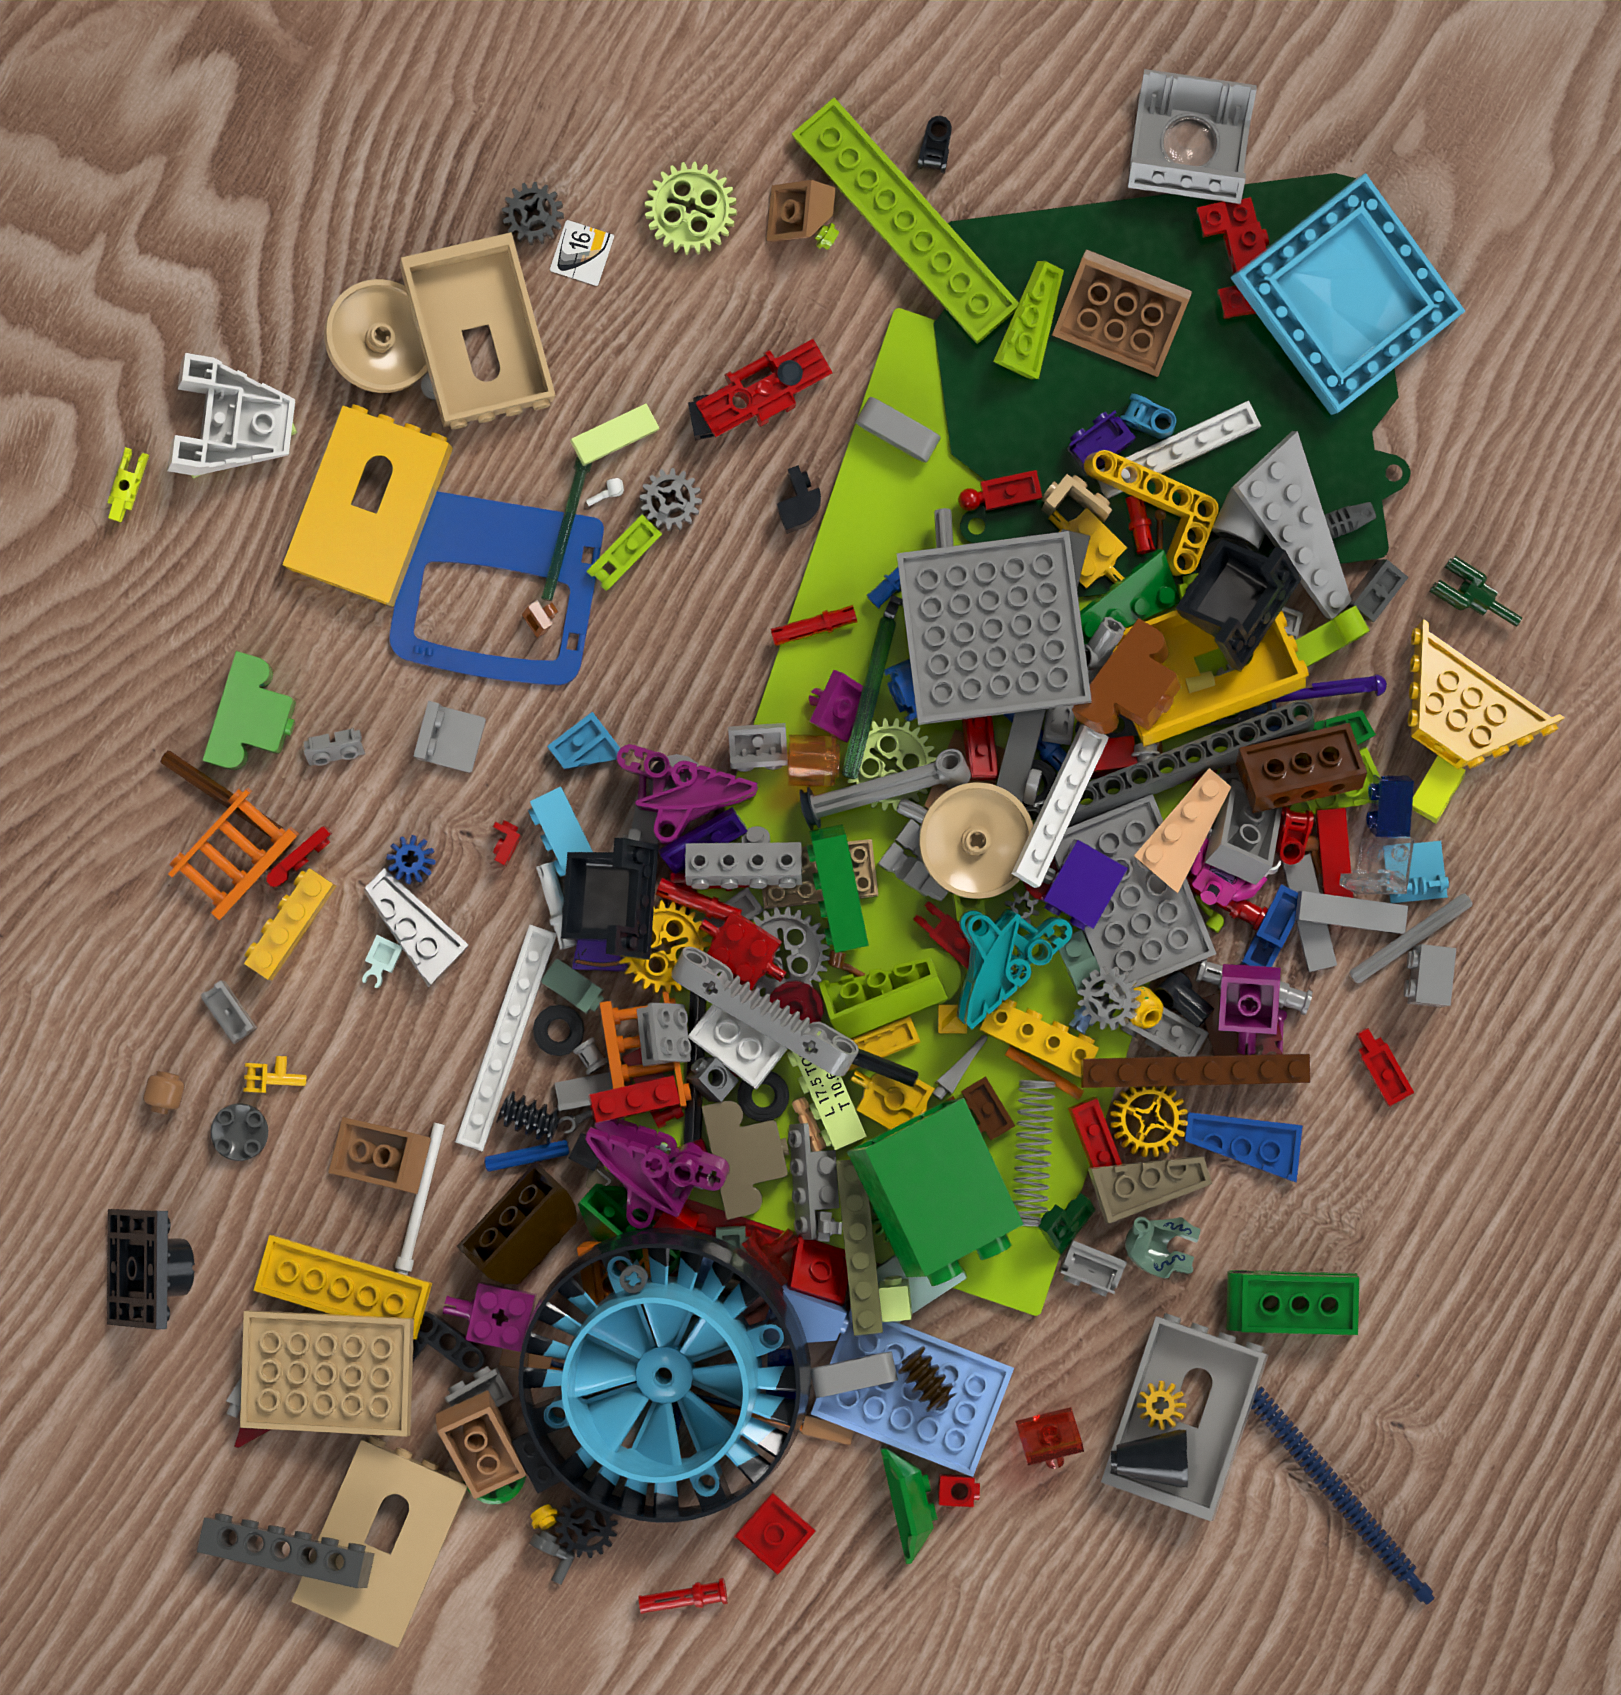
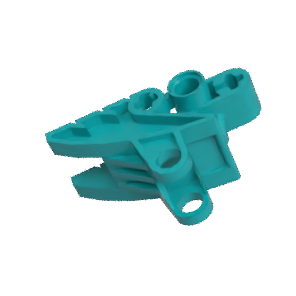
M1006 909L995 922L978 911L969 910L965 912L960 918L959 925L970 945L968 971L959 997L957 1017L971 1029L986 1018V1013L990 1014L1002 1004V1000L1005 1001L1017 991V986L1021 987L1028 981L1031 976V963L1039 966L1049 963L1053 954L1071 939L1072 927L1070 923L1054 916L1046 919L1035 928L1021 918L1018 913L1010 909ZM973 915L972 917H970L965 927V921L967 917ZM980 919V927L973 931V923ZM1054 925L1061 927L1059 930L1062 934L1059 937L1052 935L1055 932L1053 929ZM1018 927L1025 929L1030 934L1022 937L1017 933ZM1042 935L1045 936V937H1047V938H1048L1047 940L1050 941L1051 944H1050L1049 942H1047L1046 940L1040 938V937H1041ZM1039 944L1038 952L1032 955V948ZM1014 947L1019 952L1017 956L1012 954ZM1012 966L1016 968L1014 972L1011 970Z

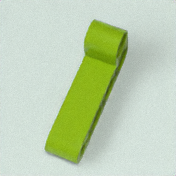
M1354 606L1331 621L1295 640L1298 651L1295 653L1298 660H1304L1306 666L1309 667L1366 635L1370 629L1357 606Z

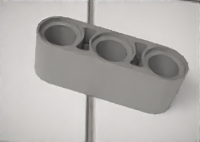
M869 397L855 421L863 429L924 463H927L941 439L932 430L873 397Z
M892 1351L811 1368V1378L816 1398L898 1380Z

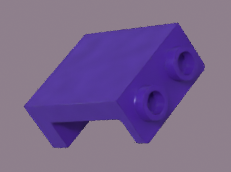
M1074 839L1062 866L1046 894L1042 895L1040 900L1046 903L1044 909L1057 916L1061 912L1071 917L1069 923L1084 931L1086 926L1092 929L1095 928L1128 868L1085 843Z

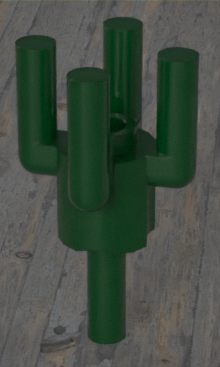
M1456 555L1448 560L1444 568L1464 580L1458 591L1442 580H1439L1437 583L1435 582L1429 592L1460 611L1471 608L1483 616L1487 610H1490L1515 627L1519 625L1523 618L1497 602L1495 599L1498 592L1485 584L1487 576Z

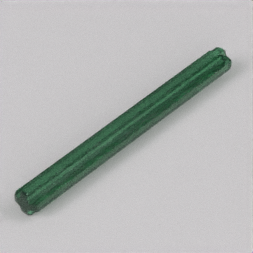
M882 617L879 621L842 769V775L848 779H857L896 626V622L892 618Z

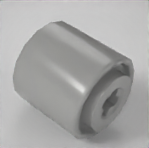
M1232 487L1217 516L1212 531L1220 538L1231 537L1238 539L1248 545L1252 551H1258L1266 533Z

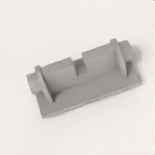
M354 728L334 732L336 742L332 743L330 742L329 734L309 737L308 741H304V754L309 766H322L331 761L340 759L351 760L359 755H364L365 750L361 743L362 736L360 730L355 731Z

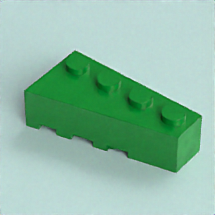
M843 824L809 831L811 845H807L810 862H815L817 872L812 873L815 889H821L823 900L818 901L821 918L827 917L829 928L824 929L827 946L833 945L835 953L869 946Z

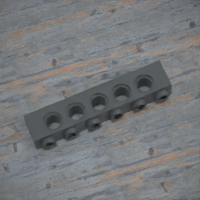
M215 1513V1518L204 1517L197 1548L198 1553L348 1587L368 1588L375 1553L365 1551L366 1546L349 1543L348 1547L338 1545V1539L322 1537L321 1541L311 1539V1533L295 1531L294 1535L286 1534V1528L268 1525V1529L259 1528V1522L242 1519L241 1523L232 1522L233 1516ZM232 1531L237 1535L234 1545L229 1540ZM258 1537H261L263 1540V1548L260 1551L256 1548ZM286 1542L290 1546V1553L287 1557L282 1552L283 1545ZM311 1549H315L317 1553L314 1563L309 1559ZM339 1554L344 1559L341 1569H338L336 1566V1558Z

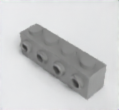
M801 842L686 844V884L695 889H706L709 886L719 885L725 889H734L738 885H750L751 888L755 889L765 888L767 885L794 888L796 885H802Z

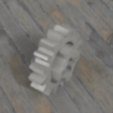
M671 468L670 475H666L663 469H661L659 478L653 475L649 476L652 484H643V489L647 491V494L640 495V500L647 502V504L641 507L642 512L650 511L647 519L649 521L656 519V528L658 529L663 523L666 524L667 531H671L674 524L681 530L683 521L692 524L690 515H699V510L695 508V505L702 504V499L695 497L701 493L700 488H692L695 479L686 480L685 471H682L679 476L676 475L674 468ZM673 481L671 486L665 488L659 486L665 482ZM683 487L690 494V502L682 497ZM676 494L675 497L679 503L672 502L668 506L664 497ZM652 497L660 502L661 506L658 513L652 505ZM678 511L683 513L678 517L669 518L672 513Z
M1104 966L1100 969V973L1094 970L1090 973L1091 978L1086 977L1082 980L1086 987L1078 990V993L1084 996V999L1078 1001V1005H1085L1086 1007L1082 1012L1083 1016L1088 1014L1092 1016L1090 1024L1099 1021L1100 1029H1104L1110 1024L1111 1029L1115 1030L1119 1027V1023L1125 1026L1129 1023L1128 1018L1133 1019L1136 1017L1137 1014L1133 1009L1140 1007L1141 1003L1136 1001L1135 997L1139 996L1141 991H1134L1133 986L1137 983L1136 980L1130 982L1127 980L1129 972L1120 975L1119 967H1114L1109 972L1108 967ZM1106 980L1103 987L1095 988L1099 981ZM1116 1009H1124L1120 1015L1113 1016Z

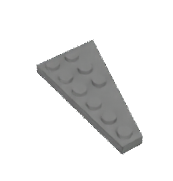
M1292 431L1233 486V489L1273 545L1287 552L1302 579L1300 583L1325 618L1332 620L1352 600L1298 431Z

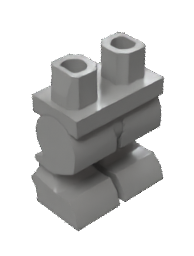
M910 819L894 841L903 848L912 851L913 855L917 858L908 857L900 846L892 843L877 865L888 872H893L896 878L921 895H929L931 898L941 902L949 891L937 884L926 870L919 850L920 826L913 819Z

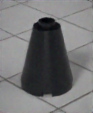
M1178 1429L1117 1444L1116 1451H1111V1468H1117V1474L1179 1488L1188 1487L1186 1430Z

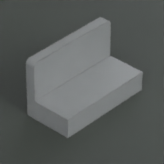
M611 1072L556 1082L558 1111L590 1106L589 1094L613 1089Z

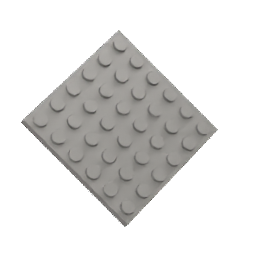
M1069 531L897 553L918 725L1092 702Z

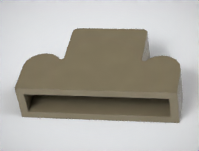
M723 1101L701 1106L712 1154L724 1158L730 1167L725 1183L720 1188L726 1218L729 1220L751 1215L757 1212L762 1204V1195L756 1187H753V1184L782 1178L788 1173L784 1156L790 1155L786 1138L780 1139L777 1123L774 1120L740 1127V1123L743 1120V1111L736 1102Z

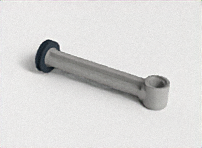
M947 749L938 755L934 763L814 796L810 787H807V792L805 793L800 789L801 809L810 830H813L814 825L821 828L820 817L938 784L946 785L948 788L967 784L971 778V772L959 750Z

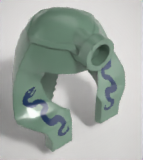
M1138 1217L1126 1236L1125 1249L1127 1256L1137 1267L1157 1277L1167 1279L1173 1271L1191 1274L1193 1272L1192 1264L1194 1257L1178 1251L1169 1253L1167 1244L1175 1236L1197 1243L1201 1229L1192 1226L1182 1217L1151 1221L1144 1217Z

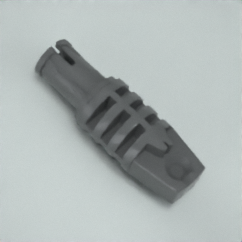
M1371 502L1346 506L1324 515L1332 539L1355 531L1376 518Z

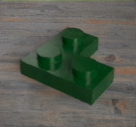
M1080 1193L1076 1199L1068 1203L1065 1210L1055 1204L1051 1211H1047L1043 1215L1038 1228L1051 1248L1062 1254L1096 1209L1090 1199Z

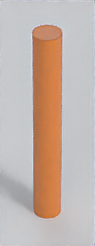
M1010 1045L1005 1053V1056L1044 1080L1055 1082L1057 1088L1079 1100L1082 1096L1083 1089Z

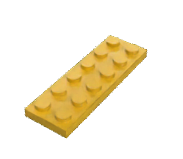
M269 1235L253 1291L329 1314L414 1318L413 1339H417L432 1283L282 1237Z

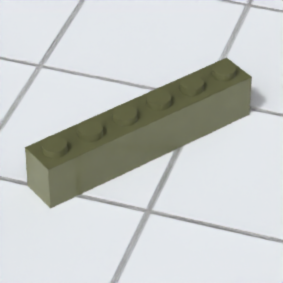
M851 1160L836 1161L854 1336L883 1333L870 1202Z

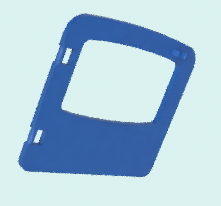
M437 491L395 601L390 629V644L393 651L400 658L407 661L477 677L544 685H565L571 682L578 675L582 664L596 577H591L586 571L600 557L604 535L603 523L595 517ZM584 547L594 548L591 564L582 563ZM431 562L479 565L526 573L567 584L570 588V596L558 658L553 661L508 658L460 650L417 638L414 634L426 565ZM569 633L579 635L576 651L567 649Z

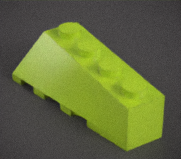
M931 957L896 964L892 970L884 971L877 968L869 970V975L854 978L853 974L841 976V981L829 983L827 979L818 982L834 1029L850 1039L948 999L942 979Z

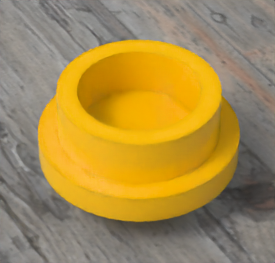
M550 1504L544 1505L531 1514V1525L534 1529L546 1530L556 1523L555 1518L559 1513Z

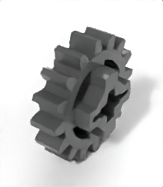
M533 182L532 188H528L525 183H522V191L519 192L515 188L512 189L513 199L510 197L505 198V202L509 207L502 208V213L509 217H506L503 222L505 226L512 225L508 231L509 233L512 232V235L518 233L517 239L519 242H522L526 237L528 238L529 245H533L534 239L537 238L541 244H544V236L548 235L550 238H554L553 228L561 229V224L557 220L564 219V213L557 210L561 209L563 204L562 201L554 202L558 195L556 191L548 194L549 187L546 184L542 189H538L537 182ZM534 196L532 199L526 201L522 200L526 197ZM546 201L552 208V216L544 211ZM536 208L539 216L533 215L532 218H529L528 211L533 212ZM515 211L523 217L520 226L515 221ZM540 226H543V227H544V228H542V229H540V230L532 231L533 228H537V227H540Z

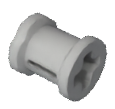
M594 1037L573 1050L574 1054H578L586 1066L587 1075L592 1074L609 1062V1059L607 1057L604 1058L595 1045L596 1040Z

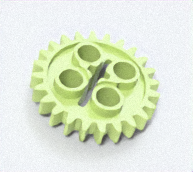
M682 162L680 171H677L672 165L670 166L671 175L668 176L666 173L661 172L663 181L653 180V185L657 190L647 191L648 196L653 199L645 202V207L652 209V211L645 213L646 219H654L649 224V229H658L655 239L665 237L664 247L666 248L673 243L675 253H677L681 246L684 247L686 255L689 254L691 248H695L696 253L699 255L701 246H705L708 251H711L710 242L714 241L716 244L721 245L719 235L729 236L725 226L734 227V221L729 216L737 215V210L729 206L736 204V198L728 197L733 193V188H724L727 178L724 177L717 180L718 170L716 169L709 174L707 164L701 170H697L696 162H693L691 169H687L686 164ZM679 185H686L690 188V192L686 196H679L675 193V189ZM705 195H714L717 198L716 203L711 206L704 205L701 200ZM673 199L677 203H679V205L675 203H668L667 200ZM691 203H693L696 210H692L689 214L686 212V207H690ZM670 211H676L681 215L679 220L673 223L668 222L665 216ZM700 212H704V213H708V214H711V213H712V214L715 215V217H714V218H709V217H707L705 214L700 213ZM699 220L707 224V228L703 232H695L691 228L693 223Z
M886 718L883 719L882 727H878L876 722L873 721L872 731L862 727L861 730L864 737L861 738L854 735L853 739L856 741L857 746L848 745L847 749L853 752V756L844 757L845 761L852 763L850 767L844 769V772L853 774V777L847 783L859 784L897 773L892 769L886 772L884 770L886 764L870 753L871 748L877 750L887 760L892 759V757L897 760L895 763L896 767L906 771L907 769L902 763L904 756L913 754L918 758V767L936 761V757L928 756V753L934 747H925L924 743L928 736L919 739L917 735L920 728L918 727L912 732L909 731L910 722L908 721L903 728L899 727V720L897 718L893 722V726H889ZM891 737L895 740L896 748L893 752L886 753L880 748L882 738ZM872 759L877 762L878 771L876 774L867 775L863 772L862 764L865 760ZM924 788L871 803V807L874 808L878 802H881L883 811H886L888 804H892L894 811H897V807L903 798L907 800L912 798L918 803V791L923 794H927L928 791Z

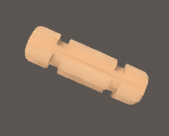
M801 1097L794 1100L792 1106L795 1113L798 1112L799 1117L797 1118L800 1124H809L811 1151L817 1152L825 1149V1141L823 1136L820 1137L819 1135L821 1132L812 1111L810 1112L808 1109L810 1106L807 1099Z

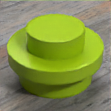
M829 223L827 226L823 224L814 237L817 240L816 247L819 249L823 247L828 250L839 234V231L834 228L835 224Z

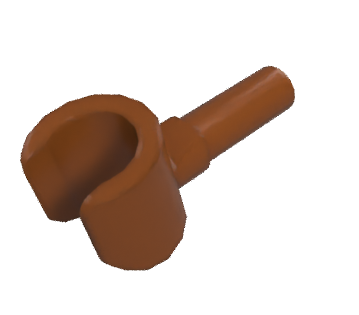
M1309 835L1305 851H1311L1316 873L1321 874L1318 852L1319 841L1315 836Z
M834 950L830 951V960H828L830 966L847 971L856 977L865 975V973L850 964L844 963L845 953H835Z

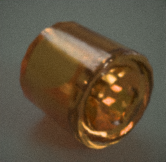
M789 734L788 786L834 787L835 778H839L840 746L836 744V737L834 735Z

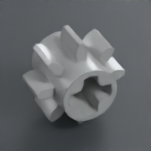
M1029 891L1024 894V897H1019L1016 892H1013L1014 902L1005 901L1004 904L1010 907V910L1018 913V909L1014 908V905H1019L1022 901H1025L1026 908L1030 910L1029 913L1025 912L1021 918L1031 924L1029 916L1031 914L1034 916L1039 915L1038 911L1033 910V905L1039 902L1038 899L1033 901L1028 899Z

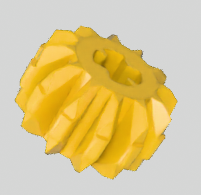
M1159 1381L1158 1391L1152 1383L1148 1384L1147 1386L1151 1394L1149 1395L1143 1391L1139 1394L1147 1400L1146 1403H1137V1408H1146L1147 1410L1140 1415V1418L1146 1419L1151 1416L1148 1422L1150 1428L1155 1426L1157 1420L1159 1430H1165L1166 1420L1172 1428L1176 1427L1173 1416L1181 1420L1184 1418V1415L1178 1412L1177 1409L1187 1408V1403L1177 1402L1178 1399L1184 1396V1393L1180 1391L1173 1395L1172 1393L1176 1388L1174 1383H1171L1166 1391L1165 1381ZM1161 1397L1165 1398L1164 1402L1169 1403V1408L1164 1409L1163 1414L1159 1413L1160 1409L1155 1408V1402H1160Z

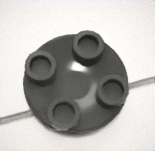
M243 1103L232 1104L220 1110L215 1116L211 1125V1140L215 1149L225 1158L234 1161L248 1160L258 1155L266 1145L269 1132L268 1124L263 1114L255 1107Z

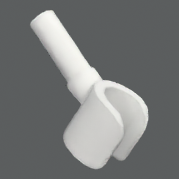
M619 478L607 480L608 490L587 499L588 506L604 498L622 495L624 492L622 480Z

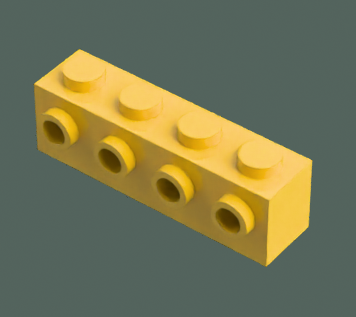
M310 868L307 872H300L293 883L296 888L290 896L286 894L277 906V909L280 910L274 920L268 919L261 929V933L264 935L258 944L253 942L244 955L247 958L244 964L267 980L272 981L337 887Z
M1008 998L1005 1001L1002 1000V1004L990 1014L986 1013V1018H984L979 1031L1080 1079L1081 1059L1095 1058L1099 1047L1093 1045L1094 1039L1082 1033L1075 1037L1067 1033L1069 1027L1053 1021L1052 1025L1041 1020L1042 1014L1027 1008L1026 1013L1016 1009L1017 1003Z

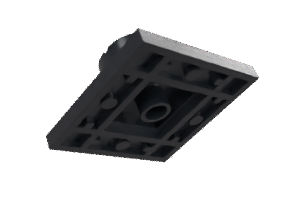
M108 1209L107 1325L156 1330L167 1329V1322L170 1318L167 1297L184 1296L191 1290L195 1273L192 1270L193 1265H195L193 1250L185 1239L168 1238L171 1227L168 1211Z

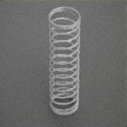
M1019 1080L1018 1085L1023 1086L1018 1089L1019 1091L1046 1096L1019 1098L1017 1100L1023 1104L1046 1107L1018 1110V1114L1044 1119L1022 1120L1016 1123L1019 1126L1045 1131H1026L1015 1134L1022 1138L1045 1141L1015 1145V1147L1020 1149L1043 1152L1040 1154L1016 1155L1015 1159L1045 1165L1014 1167L1016 1171L1043 1176L1017 1177L1013 1179L1015 1182L1041 1186L1040 1188L1013 1190L1016 1194L1044 1198L1013 1201L1014 1205L1042 1209L1018 1211L1020 1217L1029 1218L1022 1219L1024 1224L1022 1226L1038 1227L1041 1218L1022 1214L1045 1213L1049 1210L1045 1207L1024 1203L1048 1201L1049 1198L1021 1191L1047 1190L1050 1187L1045 1184L1023 1180L1046 1179L1050 1175L1043 1172L1026 1170L1025 1168H1044L1051 1166V1164L1045 1161L1022 1157L1051 1155L1050 1151L1025 1146L1051 1144L1052 1141L1025 1134L1051 1133L1053 1130L1024 1123L1053 1121L1052 1117L1026 1112L1053 1110L1054 1107L1026 1100L1053 1099L1055 1096L1025 1089L1054 1088L1056 1083Z

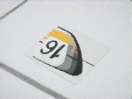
M567 220L550 271L598 286L614 235Z

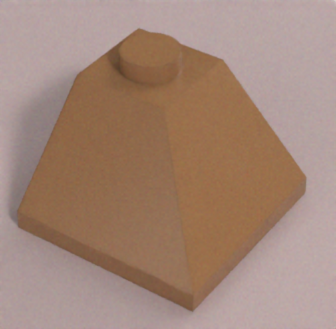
M814 180L772 185L766 241L776 242L811 237L833 216L835 187Z

